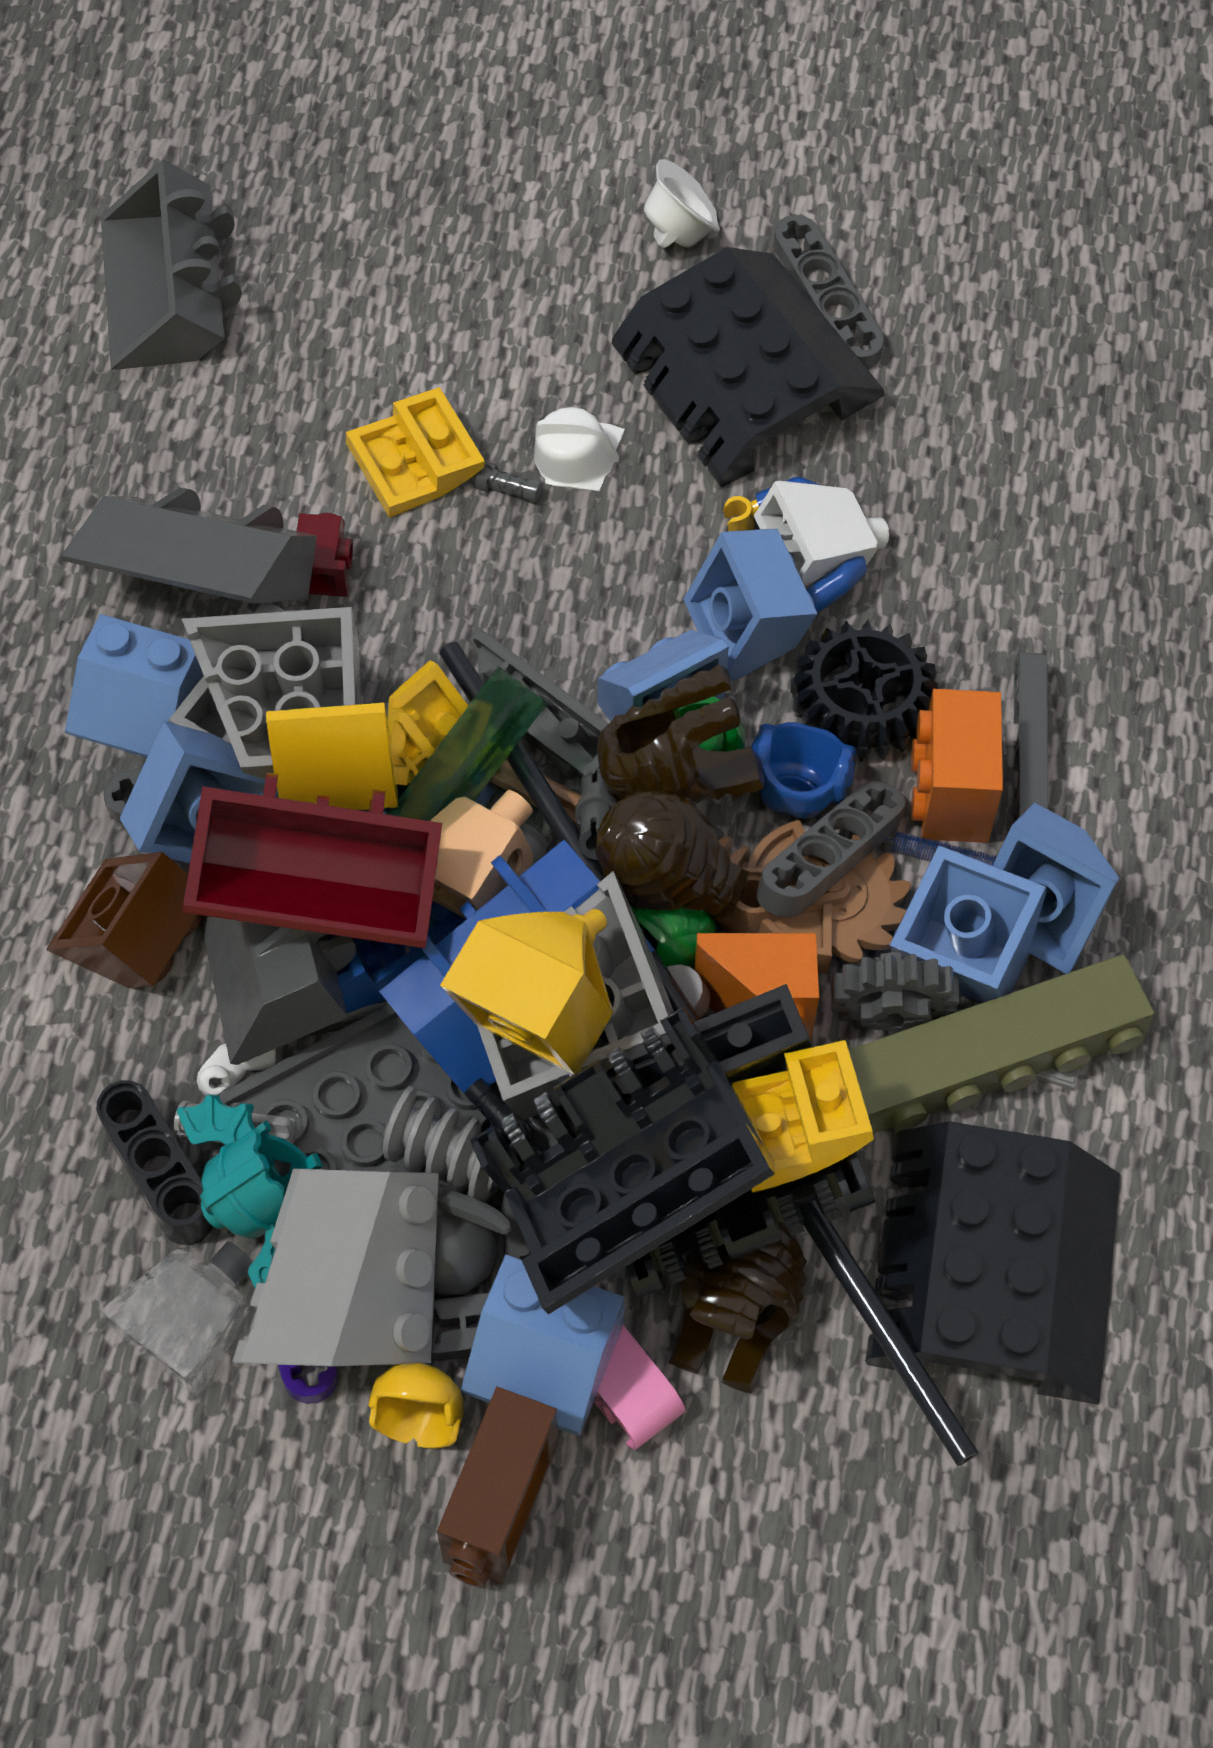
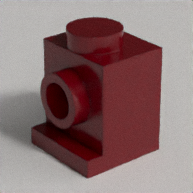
M299 513L296 531L317 535L309 594L348 597L349 583L347 570H351L353 539L345 538L344 536L345 521L342 516L333 513Z

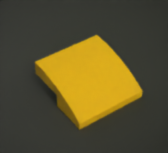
M440 387L393 402V416L346 432V444L389 518L442 497L472 478L485 465V460Z
M385 703L266 711L274 774H278L277 791L279 798L316 804L317 796L322 795L329 797L328 806L367 810L372 799L373 789L385 791L384 808L398 807L397 784L391 757V735Z
M846 1040L784 1053L787 1071L732 1083L773 1157L775 1164V1175L752 1188V1192L776 1187L818 1172L843 1160L874 1140L873 1130Z

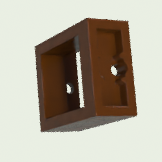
M496 1386L437 1530L442 1559L444 1563L452 1565L449 1571L452 1577L478 1588H485L487 1580L503 1585L558 1446L557 1408Z

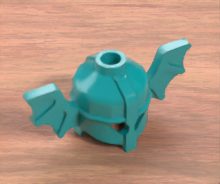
M208 1094L205 1096L204 1101L196 1106L179 1107L177 1114L190 1143L206 1144L221 1141L225 1144V1146L220 1148L219 1154L210 1159L205 1165L201 1180L203 1193L200 1195L201 1209L206 1220L217 1229H224L226 1227L233 1234L249 1239H256L265 1234V1243L248 1269V1275L254 1288H256L257 1283H265L274 1256L275 1248L270 1240L293 1169H320L323 1165L317 1153L307 1157L297 1146L287 1140L268 1134L272 1129L267 1120L255 1128L252 1122V1112L254 1110L252 1104L242 1103L236 1107H229L220 1100L219 1095ZM275 1159L291 1163L290 1172L287 1175L281 1176L275 1167Z

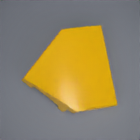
M431 660L389 697L388 724L391 735V757L396 784L398 785L411 783L458 789L460 783L500 751L494 739L439 665Z

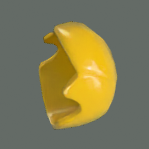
M422 1362L393 1365L376 1378L368 1401V1406L371 1408L370 1426L392 1440L407 1444L415 1438L418 1447L430 1449L449 1447L457 1440L464 1414L463 1397L458 1385L452 1381L450 1376L437 1367Z

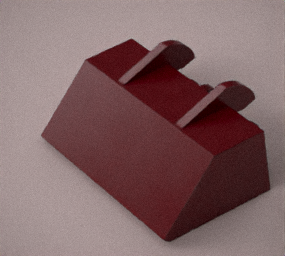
M266 773L263 795L202 786L183 913L420 948L426 947L442 823L383 814L385 791L373 789L372 799L370 800L367 812L328 806L329 797L322 795L317 796L316 804L276 798L278 774Z

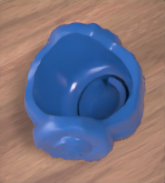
M786 722L777 725L764 723L759 726L758 734L754 737V741L750 746L760 758L764 772V788L759 790L762 803L772 811L780 814H788L801 819L814 818L823 812L829 803L839 804L846 797V789L852 785L854 780L856 749L851 745L844 744L834 734L824 729L810 727L797 722Z

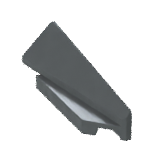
M477 627L473 632V641L478 648V674L508 721L582 777L592 770L593 783L597 782V769H599L597 756L598 739L601 731L609 723Z

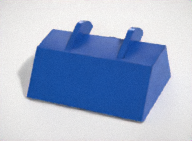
M565 840L561 841L519 877L500 855L493 859L490 863L508 886L477 911L468 901L463 904L459 910L467 919L436 945L427 935L426 947L421 948L425 954L379 991L412 1034L463 1093L480 1078L489 1086L496 1082V1078L478 1026L445 992L440 984L479 920L521 913L564 912L570 906L575 910L599 890L597 886L600 882L599 879ZM647 941V943H648V945H649V948H650V950H651V953H652V952L654 951V949H653V947L649 944V942Z

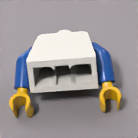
M793 477L786 481H775L772 487L756 493V500L751 502L745 497L733 496L726 501L723 509L725 518L733 517L727 523L728 531L753 530L755 520L760 530L778 529L787 550L793 556L800 578L814 601L817 614L843 597L865 576L867 564L877 549H883L887 545L889 539V528L886 521L881 517L865 518L853 492L847 488L819 485L803 477Z

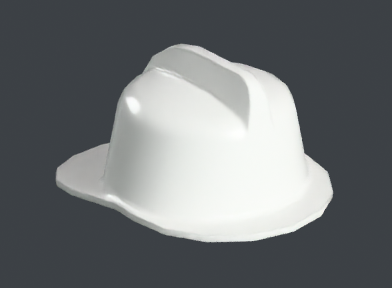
M666 159L659 160L656 165L657 181L644 206L645 215L655 226L654 238L658 245L665 248L675 242L680 246L690 248L712 230L719 232L717 211L700 184L677 164Z
M575 407L560 408L548 414L536 424L534 446L535 464L540 474L545 478V484L556 487L600 491L605 476L611 471L614 462L619 461L616 449L625 429L611 424L599 423L594 415L584 409Z

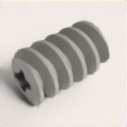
M409 1085L396 1102L384 1131L383 1154L385 1159L397 1162L404 1158L405 1167L411 1172H419L426 1167L425 1173H439L438 1180L443 1181L447 1178V1183L452 1184L456 1192L462 1193L469 1188L468 1196L485 1203L499 1187L481 1168L470 1142V1139L478 1135L480 1120L473 1117L462 1129L456 1127L459 1109L451 1107L439 1119L435 1117L438 1098L430 1096L420 1108L414 1106L417 1088ZM511 1143L509 1146L515 1156H517V1151Z

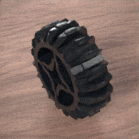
M869 619L863 624L862 630H854L846 620L840 629V635L826 628L824 633L821 634L820 642L810 640L809 644L805 647V654L799 656L795 663V676L791 679L790 693L793 697L792 708L795 716L802 717L801 724L827 730L844 744L857 747L856 754L860 762L867 756L868 748L875 747V752L879 757L884 760L889 755L890 743L894 748L903 753L909 746L910 738L917 739L919 710H929L933 689H939L938 683L935 682L937 674L935 664L926 663L927 654L925 647L911 648L912 639L910 633L899 638L892 636L893 630L890 623L882 632L872 630L873 627ZM847 665L846 672L834 675L832 681L822 682L830 672L838 667ZM908 695L907 699L900 706L883 714L882 709L884 705L895 702L898 696Z

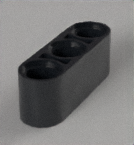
M120 1080L110 1084L101 1092L97 1099L96 1107L109 1142L163 1233L172 1242L179 1245H192L201 1242L210 1234L213 1226L206 1220L201 1209L200 1195L203 1193L200 1177L147 1090L141 1084L131 1080ZM127 1110L141 1111L139 1116L132 1122L126 1124L115 1122L117 1117ZM166 1156L170 1158L168 1163L159 1170L146 1171L143 1169L145 1163L153 1157ZM185 1203L199 1205L197 1211L189 1218L174 1219L171 1217L173 1211L179 1205Z

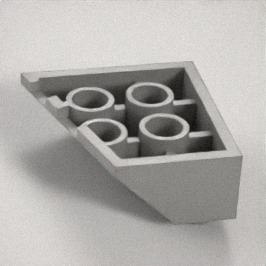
M352 607L182 619L242 773L264 780L266 779V773L274 774L266 723V711L361 704L359 640Z
M614 871L597 884L599 890L575 910L570 906L564 911L569 915H583L590 909H598L604 913L607 919L606 928L595 935L593 947L613 1009V1015L582 1068L598 1059L608 1058L607 1054L617 1047L625 1051L642 1044L643 1038L640 1033L651 1026L656 1029L660 1036L666 1034L660 1020L674 1012L649 945ZM478 1026L502 1099L522 1120L538 1114L534 1099L545 1092L550 1095L557 1106L561 1105L554 1087L559 1084L558 1078L569 1074V1072Z
M293 1169L270 1240L275 1248L268 1275L265 1283H257L250 1306L257 1308L247 1341L239 1340L232 1362L305 1366L431 1363L439 1173Z

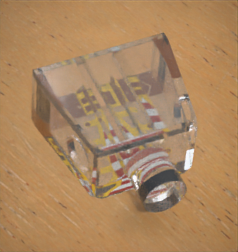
M229 1241L221 1247L206 1265L185 1249H175L107 1304L101 1313L111 1331L198 1399L251 1316L246 1298L235 1287L247 1275L253 1261L243 1250Z

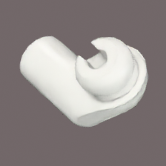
M226 1044L220 1045L198 1072L197 1084L204 1095H218L237 1085L248 1071L265 1070L276 1064V1049L239 1065L230 1064Z

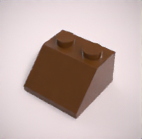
M163 852L105 859L46 950L127 988L153 987L154 984L160 982L169 973L174 962L172 955L182 939L190 935L197 928L203 916L182 912L188 873Z

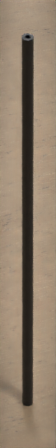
M451 642L445 645L439 653L555 837L559 843L565 840L599 881H602L605 876L598 860L587 858L580 851V831L458 642ZM641 928L645 939L654 949L652 956L673 1011L675 1012L679 1008L684 1007L694 1022L700 1020ZM816 1200L800 1206L799 1209L804 1219L803 1225L955 1464L961 1466L973 1459L979 1453L831 1221H828L826 1215L821 1213Z

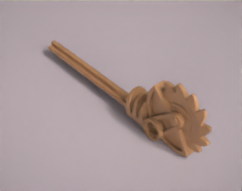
M501 751L475 771L480 777L500 788L518 793L529 804L536 807ZM544 775L580 831L575 817V808L582 796ZM800 820L789 822L770 832L756 846L752 854L751 849L747 846L740 847L731 854L733 839L725 836L719 840L721 846L730 856V861L738 867L749 871L746 887L743 889V894L736 908L720 923L723 933H816L818 973L828 974L832 953L847 962L860 963L863 955L861 948L870 950L890 949L889 945L893 937L888 931L898 929L907 911L898 906L907 898L911 888L909 881H891L895 867V860L891 853H884L874 859L871 852L803 913L794 917H781L767 912L760 906L756 898L757 888L765 866L805 833ZM857 834L852 836L853 840L861 839ZM810 855L804 856V859L813 865L829 866V863L822 858ZM792 878L789 886L795 887L797 881Z

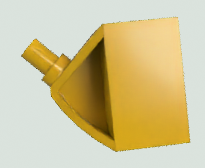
M590 909L583 915H569L565 912H532L479 920L440 986L476 1025L574 1075L581 1070L613 1015V1009L593 947L595 935L606 928L607 919L602 911Z

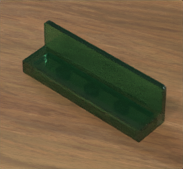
M498 666L400 796L398 807L391 808L387 815L430 821L456 798L465 796L474 801L548 703Z

